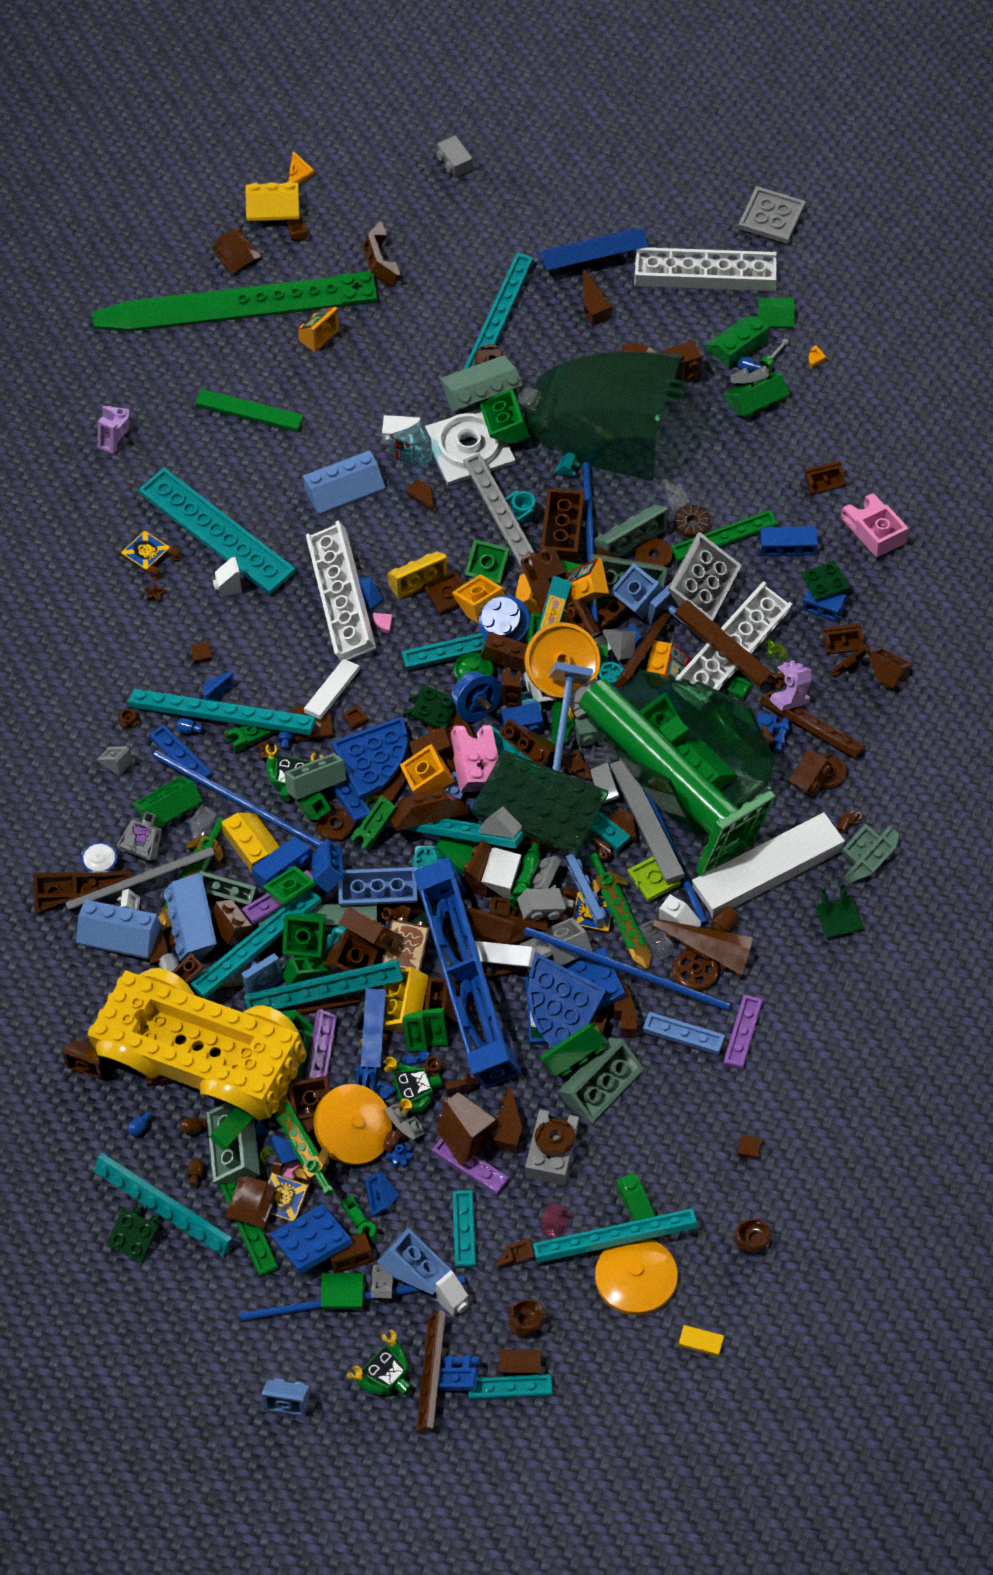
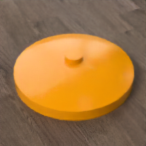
M559 622L547 625L540 629L527 645L524 664L528 678L542 693L550 697L563 699L566 681L548 678L549 670L556 662L592 668L593 675L589 680L591 681L597 677L600 669L598 646L587 631L575 624ZM573 683L572 691L582 686V684Z
M346 1084L329 1091L318 1103L314 1114V1132L321 1148L325 1146L328 1149L329 1156L332 1159L346 1165H362L374 1160L384 1151V1140L387 1133L392 1131V1121L385 1112L386 1104L374 1091L357 1084Z
M652 1239L606 1248L596 1264L595 1282L600 1296L611 1308L627 1315H646L659 1310L669 1302L677 1286L678 1272L674 1258L663 1245Z

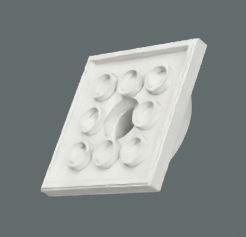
M481 408L422 427L423 435L447 486L471 478L463 460L478 453L482 456L490 472L516 464L508 443L490 438ZM473 437L477 442L472 446H465L460 443V440Z

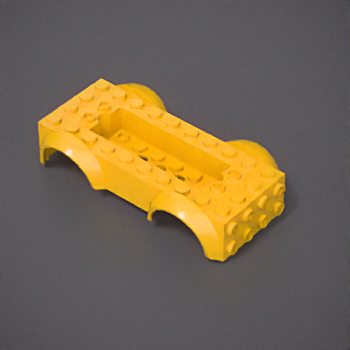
M151 968L139 975L125 970L124 974L117 980L114 991L109 994L104 1008L99 1011L94 1025H91L88 1030V1037L99 1061L102 1062V1057H106L141 1072L149 1079L162 1075L200 1089L201 1098L205 1099V1096L218 1098L244 1110L257 1120L270 1119L272 1114L277 1111L279 1101L282 1096L286 1095L289 1083L296 1077L297 1069L305 1061L307 1055L297 1028L280 1011L268 1006L256 1005L240 1012L195 996L189 985L175 973L161 968ZM178 1036L186 1037V1042L181 1045L176 1044L175 1040ZM199 1044L204 1045L201 1050H194L195 1046ZM217 1048L221 1050V1054L218 1057L210 1056L212 1049Z

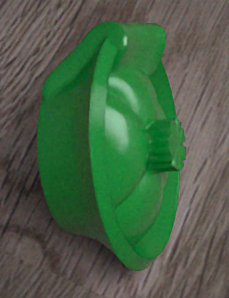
M474 652L462 655L454 665V674L458 680L467 672L492 675L494 670L491 661L480 658V653Z

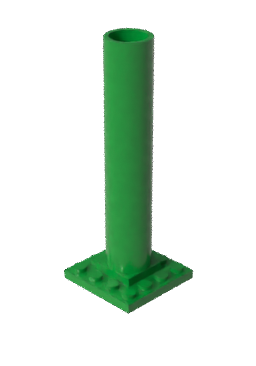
M606 679L597 681L586 690L579 701L580 708L709 834V841L703 848L704 853L698 860L699 864L696 868V872L700 876L755 842L775 798L771 791L759 794L754 801L746 802L738 809Z

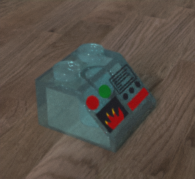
M423 423L389 434L390 456L392 459L412 466L424 465L432 461L431 437Z

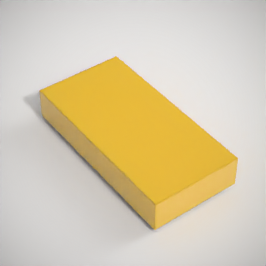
M684 1325L678 1346L719 1357L724 1335Z

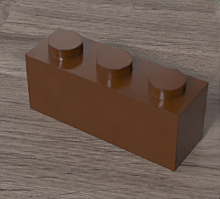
M490 631L483 643L480 658L525 673L524 657L527 644Z

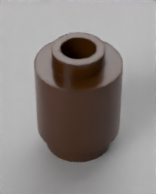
M730 907L722 909L711 921V929L729 932L737 923L738 914Z

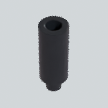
M366 989L352 1016L354 1021L351 1026L359 1029L361 1023L364 1024Z

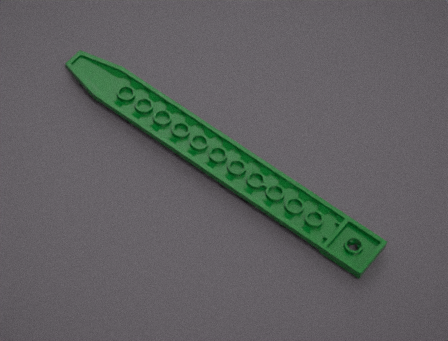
M370 271L340 274L338 277L131 300L94 311L92 315L94 329L131 332L320 310L328 307L337 308L377 303L374 275ZM355 287H361L359 291L355 289Z

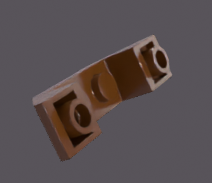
M379 222L368 233L362 248L370 272L389 286L395 287L400 279L401 272L396 262L383 261L379 247L382 246L387 238V231L384 228L383 222Z

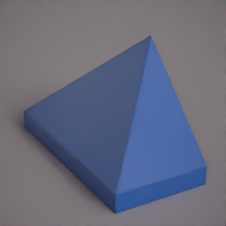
M358 577L366 609L371 611L383 602V597L371 577Z
M229 671L205 681L204 700L214 701L233 685V673Z
M273 1134L269 1145L282 1164L300 1162L291 1143Z
M377 1172L365 1180L371 1216L375 1217L387 1210L399 1196V1193L382 1172Z

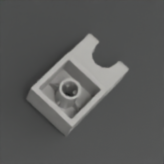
M573 917L553 925L547 930L539 931L592 951L587 932ZM535 938L519 944V946L536 948L535 956L538 953L561 966L567 965L574 959L583 958V956Z
M540 1109L525 1166V1178L565 1186L574 1145L568 1152L558 1156L546 1155L537 1148L534 1138L535 1131L541 1123L549 1122V1111ZM570 1115L567 1122L572 1126L576 1139L579 1117ZM554 1134L550 1136V1139L556 1140L560 1136L558 1134Z

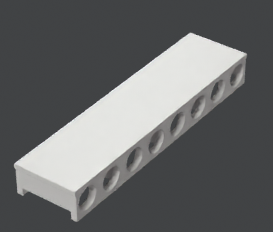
M637 249L635 259L634 286L776 291V252ZM645 252L648 253L649 256L642 257L639 254ZM659 253H664L667 255V257L661 258L657 255ZM683 254L685 257L676 258L675 255ZM699 254L702 258L695 259L692 256ZM718 255L720 258L711 259L710 256ZM736 256L738 259L730 260L728 257ZM752 256L755 260L748 261L745 258ZM771 257L773 258V260L764 261L763 258Z
M336 521V525L313 535L306 534L335 655L341 661L343 659L351 660L376 649L346 528L340 521Z
M764 581L721 627L723 631L750 654L754 652L788 614L792 606L791 602L787 603L766 587ZM707 643L676 677L672 687L702 710L736 672L737 668Z
M823 812L693 879L692 887L710 911L711 917L715 918L722 909L726 907L734 908L840 853L845 841Z

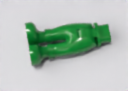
M537 843L531 845L520 865V875L509 897V904L513 908H520L517 898L526 889H530V881L539 866L541 853L538 851L539 844Z

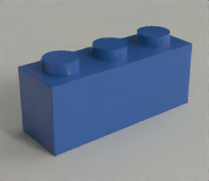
M761 527V556L816 555V527Z
M294 836L251 868L253 880L264 889L263 886L292 867L296 866L301 870L312 861L311 848Z
M326 839L312 853L313 881H315V886L318 889H323L328 893L343 878L342 849L329 839Z

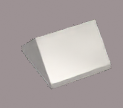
M492 848L481 882L503 898H509L520 871L521 854Z

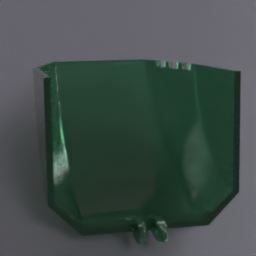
M652 352L599 353L580 357L551 368L538 377L524 415L530 435L527 439L537 444L541 442L552 451L556 449L562 452L563 456L571 452L575 455V459H577L579 464L583 465V463L587 462L593 468L653 482L656 436L667 398L684 399L685 393L683 391H686L688 388V384L683 381L684 355Z
M640 670L618 690L638 711L662 694L667 693L682 722L689 729L688 740H702L738 775L736 779L720 790L738 809L746 802H750L768 786L775 758L751 707L702 682L692 684L687 679L677 681L673 676L663 678L658 673ZM590 716L587 717L590 724L638 784L665 813L692 833L708 834L686 812L671 779L631 758Z

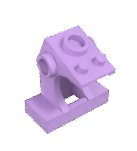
M103 406V417L98 420L97 448L114 454L117 450V443L128 431L129 409Z
M790 661V663L784 662L783 665L778 666L777 668L785 675L787 688L785 691L772 694L770 701L781 711L809 704L811 697L806 693L811 683V669L803 667V664L795 663V661Z

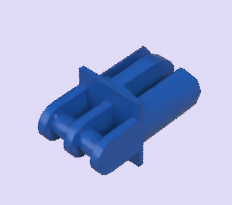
M357 1066L355 1084L370 1087L374 1091L377 1067H374V1069H368V1067L359 1069V1066Z

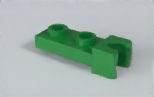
M248 725L240 728L236 727L226 732V742H234L233 752L238 753L245 750L249 745L279 733V730Z
M380 796L360 827L351 836V840L360 842L364 838L361 848L367 851L370 850L398 807L384 796Z

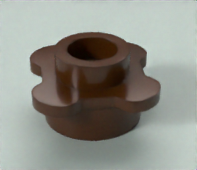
M124 709L119 712L120 726L125 728L131 725H138V720L136 719L137 711Z
M429 1056L425 1064L422 1065V1068L430 1073L431 1076L439 1075L441 1069L445 1068V1062L441 1061L438 1057Z

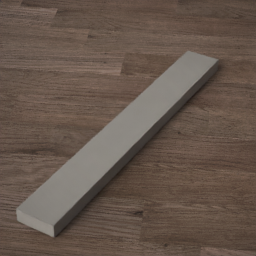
M480 453L464 459L463 463L523 571L521 558L525 554L534 553L531 545ZM529 559V564L533 566L532 561Z
M628 758L611 763V771L665 882L669 883L684 878V872Z
M212 847L206 848L103 887L97 891L66 901V906L70 910L83 905L85 900L93 901L213 856L214 851Z

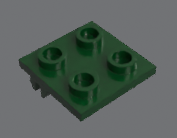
M836 561L801 572V576L815 602L839 593L845 595L848 593L849 596L853 593Z
M423 684L420 692L409 696L408 701L414 700L415 706L410 710H405L403 717L409 716V720L416 718L436 728L444 727L447 729L455 707L453 698Z
M844 883L839 885V900L829 902L828 893L826 894V888L821 889L822 903L814 905L826 940L864 930L852 896H847V889L844 888Z
M138 1205L132 1211L122 1208L106 1245L142 1263L159 1227L157 1221L161 1219V1215L156 1214L153 1218L147 1220L141 1217L140 1213L144 1207Z

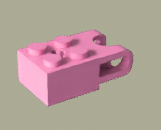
M872 493L865 496V509H857L851 504L841 508V518L876 558L907 543L909 528L875 494Z
M482 725L477 733V739L469 736L464 726H454L451 731L454 751L453 759L460 792H489L503 781L493 729L490 725Z

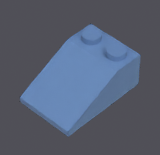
M409 1228L394 1240L377 1261L392 1277L432 1295L436 1292V1283L449 1271H453Z

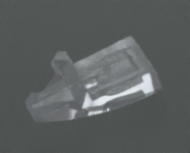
M520 388L518 402L521 406L534 409L542 393L537 389Z
M663 479V486L672 512L678 511L685 505H690L686 492L682 490V484L674 485L668 483L667 479Z
M203 804L194 816L189 819L192 839L201 837L219 817L217 813Z

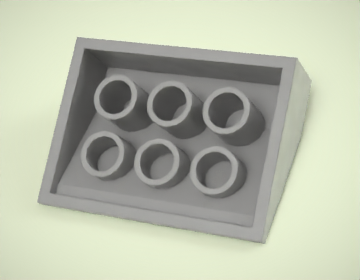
M698 532L668 591L679 607L688 600L713 621L742 565Z

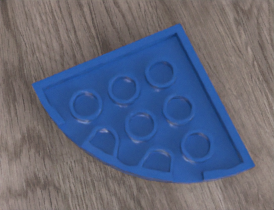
M402 717L331 742L335 754L344 760L345 773L359 801L385 787L400 770V764L405 760L408 745L407 731Z
M537 953L529 973L528 1003L533 1021L539 1033L553 1048L592 1021L607 990Z

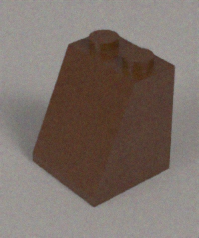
M458 1092L452 1097L449 1096L444 1101V1109L438 1117L439 1123L436 1130L457 1162L463 1166L486 1147L496 1119Z

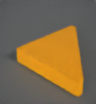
M293 152L289 182L298 183L299 185L315 173L300 156Z

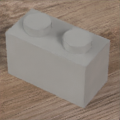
M456 135L437 143L438 151H436V155L440 161H443L446 170L449 173L451 172L454 178L473 170V158Z
M559 888L526 889L517 898L523 919H532L534 921L540 919L555 920L566 909Z

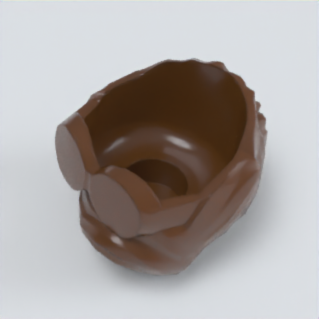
M762 1218L740 1221L734 1231L735 1244L745 1252L757 1253L761 1251L771 1241L769 1225Z
M525 1299L517 1301L514 1305L508 1308L509 1329L514 1335L521 1338L539 1331L546 1320V1312L542 1304L538 1301Z

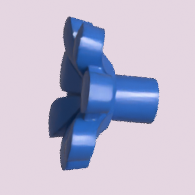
M398 1142L394 1150L387 1153L386 1158L387 1160H392L391 1165L393 1167H397L399 1163L402 1167L407 1166L406 1160L410 1161L413 1159V1155L410 1153L412 1150L409 1146L404 1147L402 1142Z

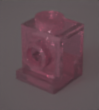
M548 1201L541 1220V1231L548 1236L557 1235L558 1229L562 1230L565 1219L568 1217V1207Z

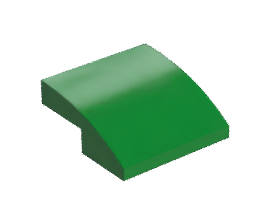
M443 836L436 846L437 850L441 851L446 858L449 857L461 873L465 874L463 872L464 866L467 861L471 860L472 851L480 842Z
M444 1008L422 1010L403 1016L407 1051H427L428 1046L448 1045L449 1040Z
M322 1273L321 1310H363L364 1273Z

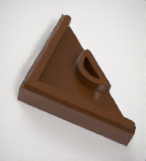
M867 644L829 671L831 675L835 677L863 658L870 650Z

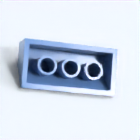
M370 450L303 475L304 489L318 515L386 490L378 464Z
M416 867L343 870V878L338 882L339 906L417 902V884L413 873L416 871Z
M197 873L173 881L164 890V898L168 905V917L171 919L172 935L175 938V950L179 961H183L191 953L201 961L217 945L202 873Z
M85 900L78 915L76 943L82 946L149 959L162 925L158 915L154 913Z

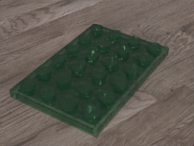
M502 750L471 808V814L486 820L503 806L522 825L521 831H523V835L577 856L608 796V790Z

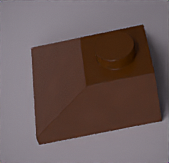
M878 647L868 653L876 679L881 681L884 687L890 689L899 686L913 666L912 662L883 647Z
M73 1040L62 1049L66 1068L101 1081L104 1080L100 1061L90 1043L84 1040Z

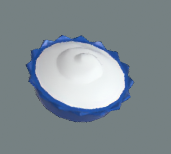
M98 841L91 843L81 853L82 857L80 860L82 861V866L85 867L86 871H110L117 863V850L106 842L101 843Z

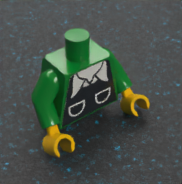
M268 744L265 748L269 754L266 772L270 783L274 784L275 791L280 792L279 798L282 801H290L291 795L286 789L284 772L314 761L317 753L311 755V761L277 755L275 758L274 754L277 753L278 748L275 745V751L270 753Z
M387 1057L383 1061V1063L388 1064L384 1068L385 1072L393 1070L392 1080L400 1101L398 1107H403L401 1113L406 1115L408 1112H423L433 1100L432 1089L442 1086L440 1076L435 1075L428 1078L424 1068L398 1063L393 1057Z
M388 1330L391 1338L388 1340L386 1335L382 1334V1340L389 1342V1346L385 1345L363 1369L359 1366H353L352 1369L355 1370L356 1375L354 1376L353 1373L349 1372L347 1377L349 1379H356V1383L368 1394L390 1396L397 1389L401 1394L405 1395L411 1389V1385L405 1381L408 1376V1362L399 1342L395 1341L396 1333L393 1330Z

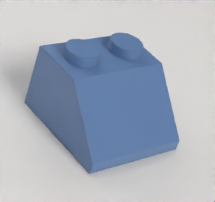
M633 563L609 592L643 620L648 613L650 602L664 588Z
M279 1378L274 1380L268 1379L262 1390L264 1410L305 1417L310 1397L309 1386L302 1382L289 1383Z

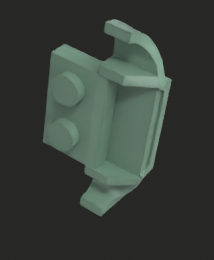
M865 823L840 851L854 864L843 878L851 884L858 879L872 875L897 847L899 833L890 825L879 836Z

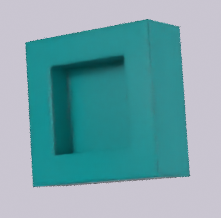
M569 452L563 456L555 473L560 476L564 474L568 477H573L576 472L572 468L576 469L579 467V463L574 459L575 455Z

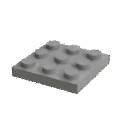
M756 186L738 224V229L788 244L804 210L806 201Z

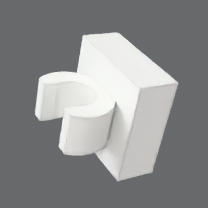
M130 889L122 890V896L117 899L121 903L120 907L139 910L140 897Z

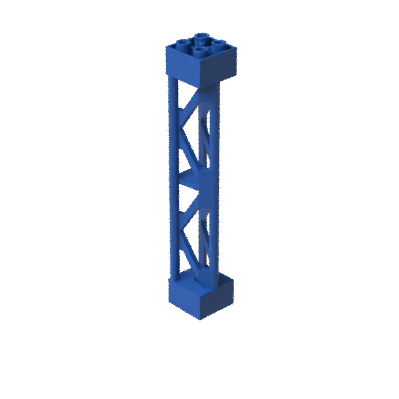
M449 857L439 859L431 865L422 866L419 870L413 872L432 932L466 1049L471 1073L486 1089L521 1075V1070L515 1052L503 1039L461 897L462 894L467 893L462 873ZM437 905L436 916H433L431 906ZM444 914H449L463 962H460L455 957L442 932ZM443 948L447 952L453 966L448 967ZM451 975L462 981L460 996L456 995ZM467 994H473L487 1044L479 1039L466 1013ZM467 1029L478 1048L477 1050H472Z

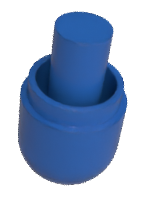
M748 357L740 358L737 363L740 370L747 367L749 373L763 367L762 364H758L756 360Z
M181 718L176 723V728L180 733L190 735L194 732L202 733L203 726L196 725V722L191 719Z
M279 730L278 738L282 743L281 749H289V743L294 739L293 732Z
M146 1112L142 1117H135L128 1125L129 1134L134 1137L140 1136L147 1129V1122L152 1118L151 1114Z

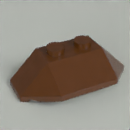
M436 789L401 798L397 804V810L390 818V823L395 831H400L468 814L469 810L461 799L444 789Z
M465 907L474 941L519 945L533 939V937L524 934L526 927L478 909Z

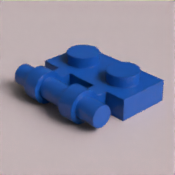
M759 712L753 732L763 725L768 727L772 735L774 731L779 732L778 736L774 737L776 742L771 745L774 746L773 750L775 752H781L786 742V733L790 729V719L784 717L781 723H776L777 716Z
M472 1354L465 1355L464 1357H456V1355L441 1357L440 1365H445V1368L439 1369L437 1391L476 1390L479 1371L476 1367H472L481 1364V1357H474ZM456 1365H463L462 1368H454Z

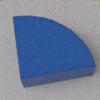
M378 1080L374 1092L384 1101L396 1093V1088Z

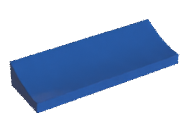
M635 228L537 251L536 254L537 259L543 263L545 269L551 270L648 247L645 229Z

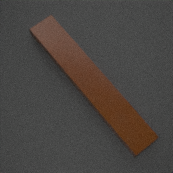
M686 600L675 611L674 615L758 687L771 676L772 672L690 601Z
M663 612L654 621L615 681L614 686L620 689L630 679L670 617L668 613Z
M769 691L761 697L760 702L851 756L856 758L864 752L866 747L864 744L800 707L781 711L770 701L771 695L774 694L773 691Z
M441 1310L428 1317L416 1433L422 1435L432 1430L434 1426L445 1312Z

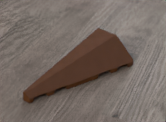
M131 870L34 872L35 913L41 912L42 910L131 878Z
M657 918L654 919L652 929H661L667 933L666 936L668 938L675 937L682 941V946L707 960L711 958L719 962L721 968L725 969L728 967L736 972L737 977H742L750 952L752 937Z

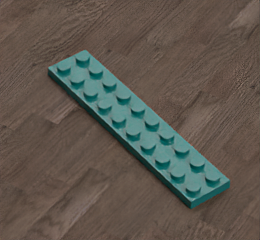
M162 468L138 489L141 496L226 562L235 557L239 572L269 595L296 573L292 565L166 468Z

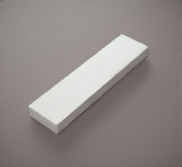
M343 659L305 706L304 713L321 720L360 670L359 665Z
M475 941L480 961L483 963L529 968L532 966L536 952L534 947Z

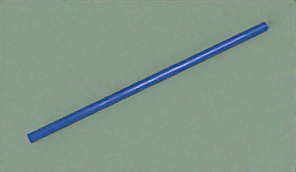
M586 462L583 463L587 560L589 562L591 553L595 554L590 464ZM597 599L590 602V613L596 624H598Z
M157 750L153 753V758L318 848L323 843L319 839Z
M626 753L684 872V878H681V881L694 911L700 919L701 925H706L708 923L641 768Z
M526 927L524 930V934L726 1011L729 1008L730 1003L529 927Z
M464 1276L457 1277L461 1285L465 1284ZM412 1285L393 1287L392 1296L423 1290ZM371 1291L363 1292V1301L378 1299L371 1298ZM321 1300L240 1313L241 1321L318 1309L321 1308Z

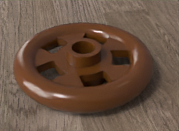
M690 949L685 950L673 962L672 973L676 982L696 991L711 987L719 976L718 962L711 958L708 960L704 958L703 962L695 960L696 956H702ZM685 959L690 961L686 967L682 965ZM705 966L711 967V973H705ZM684 972L689 976L686 980L681 975ZM703 977L704 982L696 983L695 979Z

